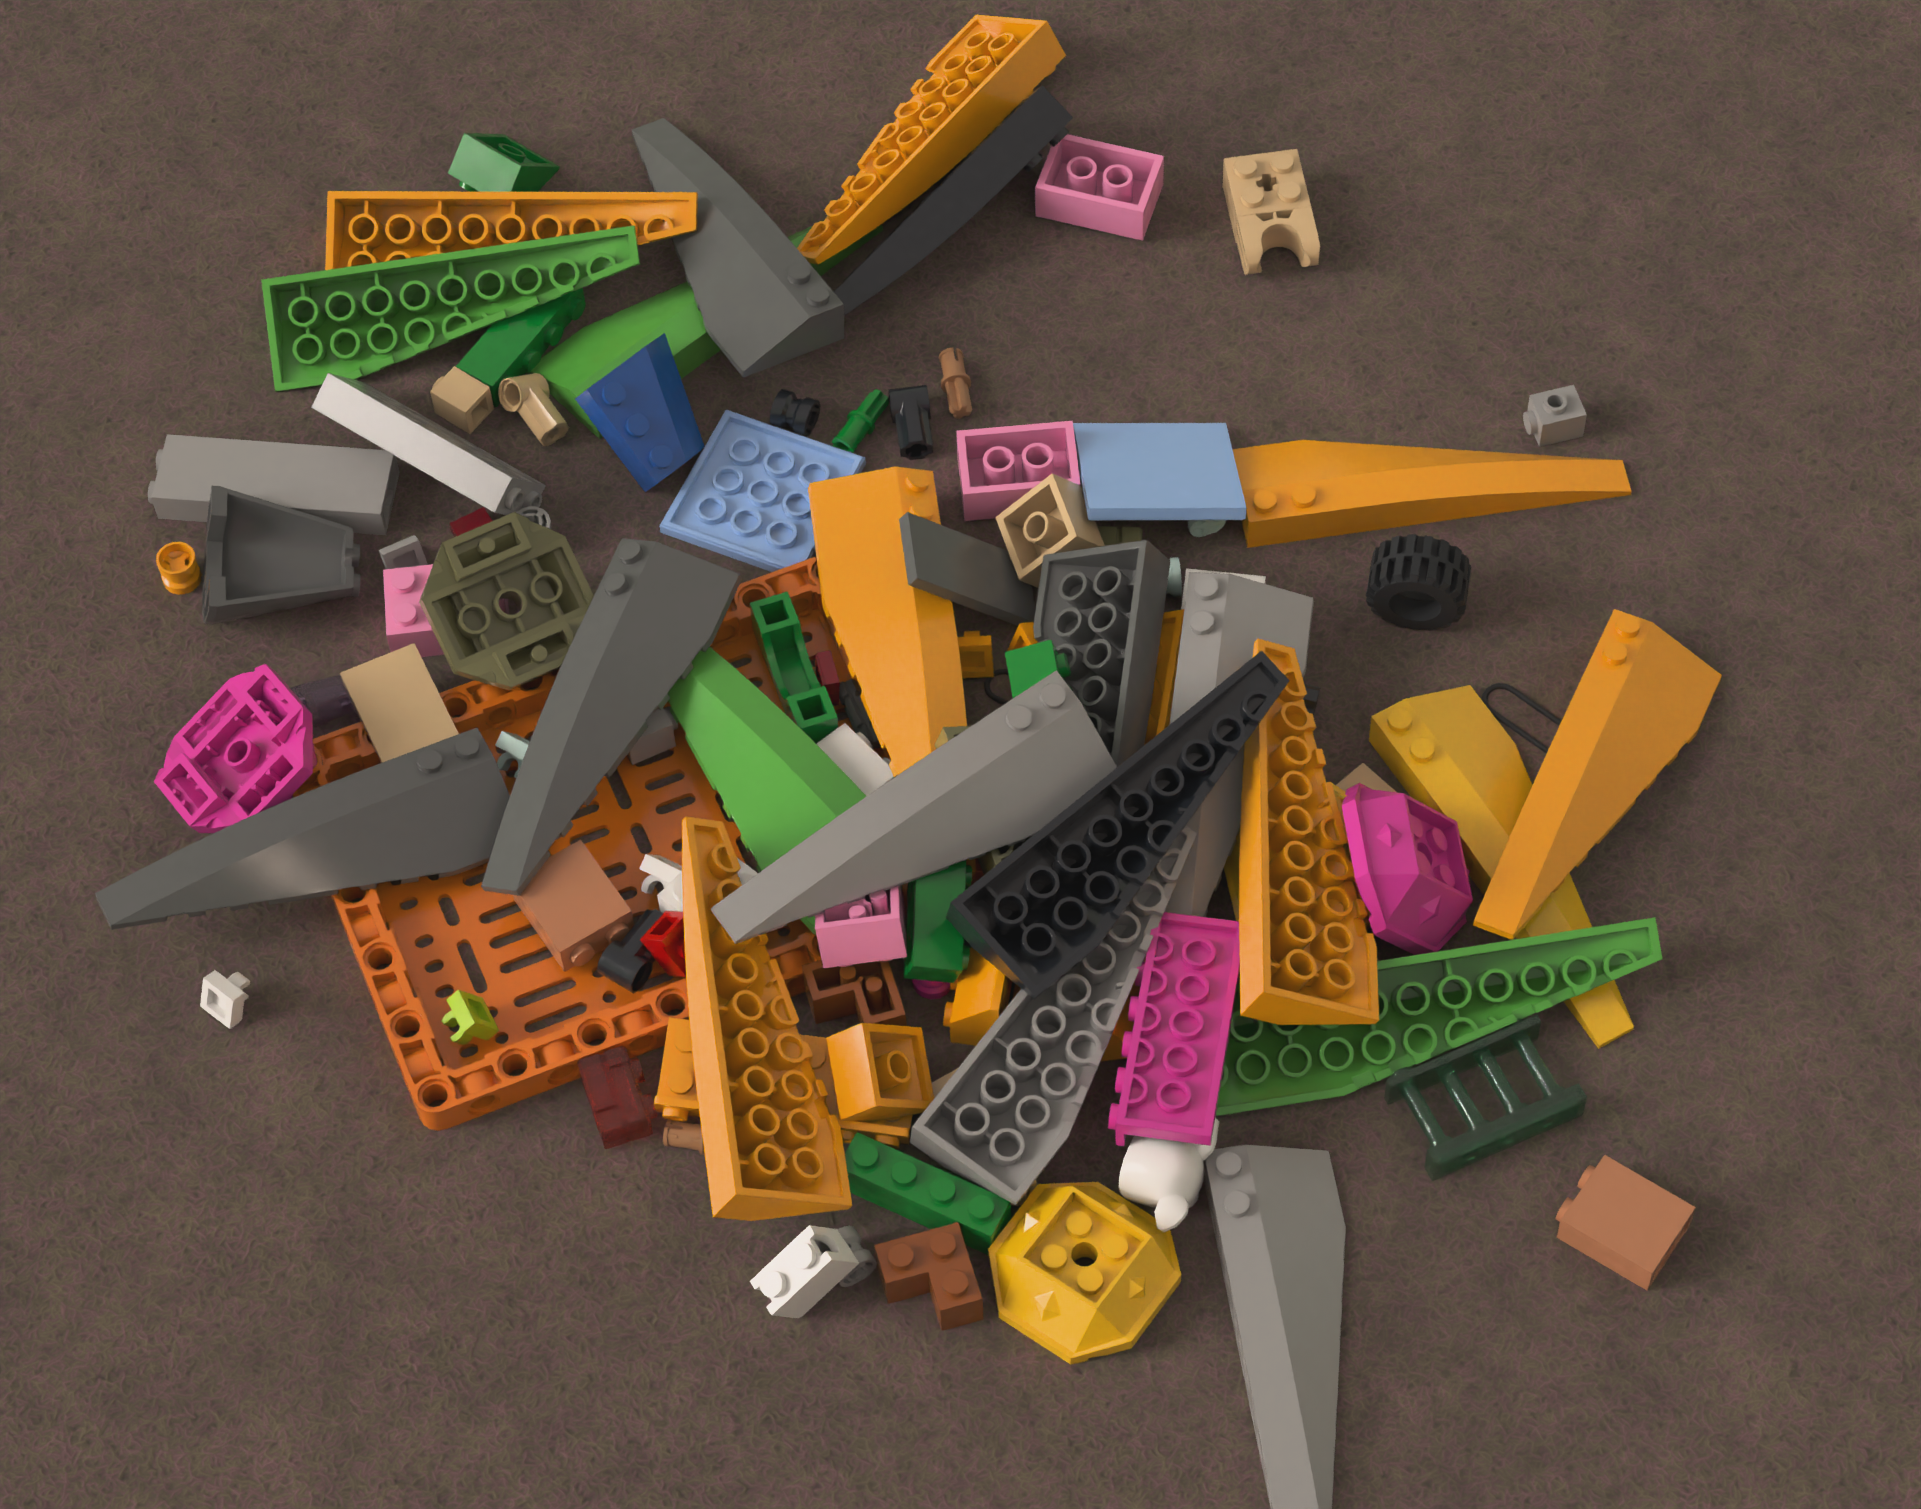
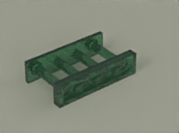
M1538 1015L1526 1020L1518 1018L1517 1022L1503 1027L1502 1030L1413 1069L1411 1067L1401 1068L1386 1080L1384 1099L1389 1105L1404 1098L1431 1144L1426 1152L1424 1168L1432 1181L1583 1115L1587 1096L1580 1084L1578 1083L1567 1089L1559 1087L1533 1044L1534 1041L1538 1040L1541 1020ZM1517 1049L1545 1095L1543 1099L1530 1105L1521 1103L1495 1058ZM1480 1066L1507 1111L1505 1116L1491 1122L1484 1120L1458 1074ZM1442 1082L1469 1127L1468 1131L1455 1138L1445 1136L1420 1093L1421 1090Z

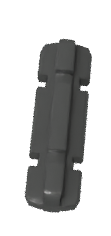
M853 679L841 682L839 699L841 704L846 706L844 710L855 733L861 732L870 741L873 749L880 748L881 745L860 698L862 691L858 683Z

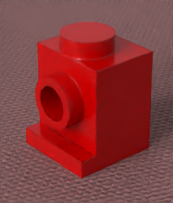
M665 911L642 936L640 941L668 976L686 977L683 912Z

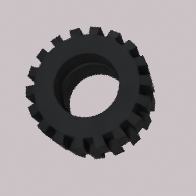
M1409 534L1406 537H1392V541L1385 540L1373 552L1366 591L1367 605L1371 607V611L1375 615L1382 616V620L1387 623L1396 624L1397 627L1429 631L1437 630L1439 627H1449L1452 625V622H1458L1462 614L1465 613L1471 575L1469 558L1467 555L1462 554V550L1457 546H1451L1449 542L1443 539H1435L1432 536Z

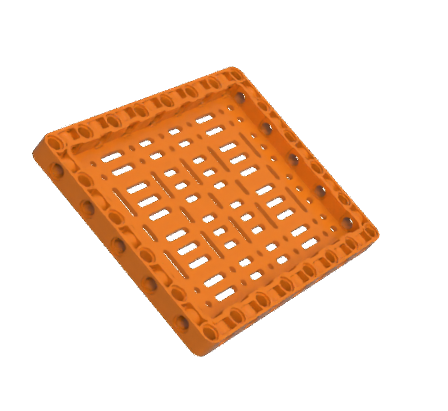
M816 556L741 583L717 635L710 645L714 651L729 663L742 658H750L752 661L749 664L736 669L750 682L761 681L762 685L758 689L783 712L784 709L752 629L750 602L788 591L800 621L803 636L808 635L812 637L811 641L805 643L809 659H815L817 652L831 650L839 682H846L852 679L847 667L849 663L848 656L844 647H839L834 636L836 630L832 619H827L823 610ZM560 669L510 691L474 680L439 694L458 733L461 734L478 728L497 763L502 754L497 752L499 747L495 746L501 731L517 734L525 739L533 735ZM537 687L534 690H527L529 688ZM839 699V705L833 707L836 714L845 712L844 708L846 706L842 705ZM669 702L663 708L670 706ZM455 715H461L460 717L452 718ZM849 718L838 721V727L846 723L854 731ZM362 722L313 739L317 765L313 769L312 775L294 792L292 798L381 763ZM678 723V729L674 730L676 746L669 749L674 752L670 757L638 767L635 764L632 765L626 755L617 767L618 774L632 803L629 809H622L619 806L610 783L605 776L595 788L598 794L588 805H597L599 809L596 812L572 820L573 826L566 836H561L555 840L548 849L551 854L550 856L570 846L572 840L600 829H608L610 831L608 835L584 845L603 871L617 866L626 867L625 872L610 877L609 880L619 894L629 890L637 892L635 897L625 900L632 910L633 917L644 914L647 909L660 911L656 887H654L652 894L644 893L641 890L644 879L651 874L639 869L645 854L639 851L631 833V829L635 826L642 827L652 848L648 854L660 855L682 866V851H675L673 847L682 842V820L684 817L722 821L736 857L745 863L737 846L741 832L734 821L728 822L725 819L716 800L720 794L717 790H713L685 739L686 733L680 723ZM886 748L873 749L882 759L886 757L891 760ZM516 760L512 761L508 771L500 770L509 795H511L516 778L507 776V773L511 770H518V762ZM676 773L684 775L682 780L655 790L646 789L649 783ZM686 797L695 798L694 803L666 814H658L656 812L658 808ZM582 805V806L580 807V809L585 808V807H587V806H586V805ZM976 858V872L972 876L971 885L984 876L978 858ZM488 863L460 874L437 880H430L428 876H421L418 882L392 885L391 881L377 883V888L360 891V887L339 889L338 894L331 895L418 1116L423 1125L431 1130L440 1131L454 1127L665 1046L669 1017L689 1020L686 977L673 976L669 981L632 993L605 976L599 978L593 976V972L597 970L599 959L604 950L595 954L588 963L582 966H574L565 972L553 956L507 974L502 973V967L548 950L538 934L495 949L490 946L495 940L533 926L522 911L487 924L480 922V919L486 915L517 904L514 901L513 895L484 891L481 887L482 882L472 886L464 884L467 879L485 873ZM908 883L902 885L905 912H907ZM447 897L452 900L460 919L457 925L450 926L446 922L439 905V901L442 898ZM355 898H363L359 902L349 903ZM410 900H416L418 902L417 905L411 909H401V905L404 902ZM798 919L787 923L785 927L766 933L769 940L765 944L770 959H776L790 997L805 992L802 965L822 960L817 935H814ZM786 928L790 930V933L787 936H780L778 931ZM424 938L433 939L432 944L426 947L419 948L416 946V943ZM462 943H468L475 955L487 984V990L483 993H477L474 990L458 951V947ZM656 960L653 962V969L649 979L666 973ZM438 962L443 964V968L433 973L426 971L429 965ZM381 964H390L385 969H376ZM569 980L576 982V985L571 989L523 1007L515 1006V1002L523 997ZM445 988H452L454 990L452 994L457 990H461L482 997L489 1010H496L498 1012L493 1019L499 1031L489 1040L473 1036L471 1041L464 1045L452 1042L450 1037L456 1032L451 1031L449 1026L442 1023L444 1015L452 1011L446 1001L451 995L439 998L436 996L437 992ZM611 994L616 999L611 1003H607L603 1000L604 997ZM582 1005L587 1008L580 1015L530 1033L525 1030L532 1023ZM671 1010H682V1013L678 1015H667ZM417 1031L412 1037H402L407 1032ZM501 1035L508 1037L507 1042L503 1044L497 1043L496 1039ZM596 1039L604 1040L600 1045H588L589 1042ZM476 1047L478 1049L477 1053L472 1056L462 1057L460 1055L462 1050L466 1048ZM514 1070H525L519 1076H509ZM435 1100H446L440 1106H429Z

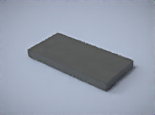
M909 512L899 519L909 586L1017 626L1019 623H1034L1036 609L1032 585L1019 580L1007 550Z

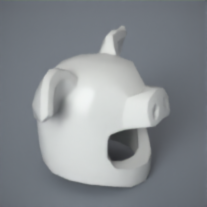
M1216 1118L1211 1146L1134 1136L1128 1147L1119 1176L1118 1186L1120 1193L1124 1198L1133 1202L1155 1207L1154 1213L1157 1229L1162 1232L1177 1227L1188 1214V1209L1198 1200L1205 1174L1203 1161L1214 1151L1217 1142L1219 1121Z

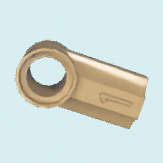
M534 373L503 379L498 388L499 401L502 407L509 412L517 411L543 446H549L565 436L569 426L550 401L549 385L541 374Z

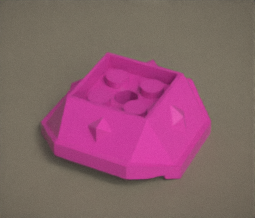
M267 664L256 667L253 672L242 673L232 677L174 736L166 753L164 768L159 769L154 783L191 828L198 833H215L243 819L292 799L294 792L312 775L313 769L317 765L313 744L312 713L276 671Z
M1361 783L1346 789L1345 794L1347 796L1343 799L1342 803L1355 880L1361 898L1370 912L1369 922L1373 934L1414 955L1438 952L1467 922L1465 914L1473 902L1468 879L1470 871L1466 868L1457 821L1404 793L1373 790Z

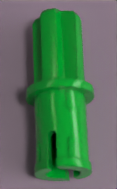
M879 389L870 392L858 409L850 411L847 415L848 421L832 440V446L854 453L862 439L867 434H872L875 430L874 423L888 406L889 398Z

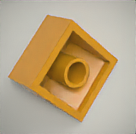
M971 947L969 948L970 956L967 970H963L954 983H950V989L956 990L954 1002H946L943 1026L950 1027V1040L952 1043L976 1046L1009 1005L1013 981Z
M860 1023L826 1037L840 1120L872 1122L923 1113L933 1101L934 1094L922 1027Z

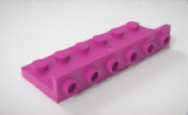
M1164 912L1159 926L1151 929L1150 935H1153V939L1148 948L1145 962L1143 961L1141 966L1137 967L1139 972L1135 979V986L1140 987L1139 997L1131 996L1128 1021L1134 1022L1133 1031H1125L1122 1057L1128 1058L1126 1068L1118 1067L1115 1093H1121L1119 1104H1111L1108 1129L1115 1130L1116 1145L1125 1146L1127 1135L1211 1146L1240 973L1239 921Z

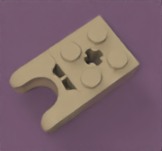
M1291 149L1224 158L1223 190L1244 274L1261 273V257L1265 251L1274 247L1290 249L1296 254L1302 267L1319 265V236L1298 150Z

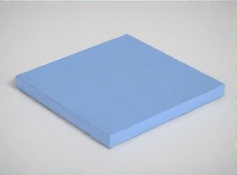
M725 410L659 526L660 533L770 572L791 566L816 556L808 493L809 484L859 474L866 465V459L863 456Z
M1073 423L1079 474L1088 520H1243L1246 518V503L1226 423Z

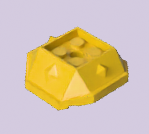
M1099 1182L1038 1184L988 1248L999 1318L1069 1364H1077L1088 1361V1358L1110 1355L1131 1349L1181 1283V1271L1171 1231L1162 1232L1157 1229L1155 1217ZM1081 1257H1088L1095 1262L1090 1266H1079L1074 1261Z

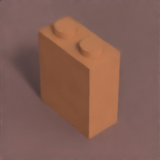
M581 839L550 856L521 895H513L514 901L564 972L574 966H582L588 963L595 954L607 948L613 941L618 940L621 942L634 926L632 910Z
M1604 1155L1596 1168L1589 1165L1582 1174L1577 1185L1581 1190L1576 1198L1573 1200L1567 1197L1561 1205L1555 1220L1560 1222L1557 1238L1648 1291L1690 1227L1696 1207Z

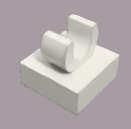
M645 854L639 869L651 875L644 879L641 887L642 892L652 894L658 882H661L665 888L682 871V866L660 855Z
M214 970L203 978L200 1007L231 1029L242 1020L244 1001L249 997L242 990L250 985V980L239 972L233 973L226 979Z

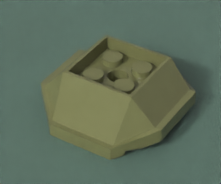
M513 512L442 542L419 603L453 674L510 691L560 669L594 595L566 537ZM499 600H512L517 605L518 613L513 615L504 613L499 606Z

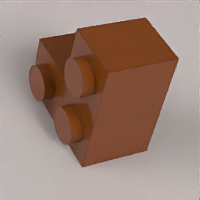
M822 960L802 965L804 988L815 1024L856 1014L859 1024L907 1026L906 1013L889 961H875L852 964L847 967L837 966L823 968Z
M958 1222L874 1245L876 1266L888 1304L930 1293L942 1331L984 1320L983 1299Z

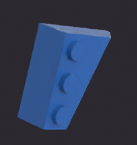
M665 333L575 398L645 492L705 447Z

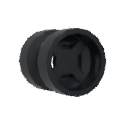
M781 389L772 404L770 424L779 428L789 426L793 428L796 434L808 437L818 421L821 407L820 402L810 397L798 399L794 392Z

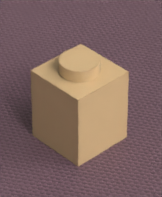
M455 366L445 376L440 377L430 391L434 412L469 434L494 410L490 387Z

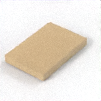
M415 643L340 673L342 682L381 763L459 734Z

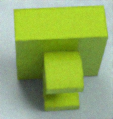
M457 990L446 999L452 1011L446 1013L442 1018L443 1025L453 1028L458 1024L460 1026L459 1030L450 1037L452 1042L464 1045L470 1042L473 1036L489 1040L499 1031L482 997Z

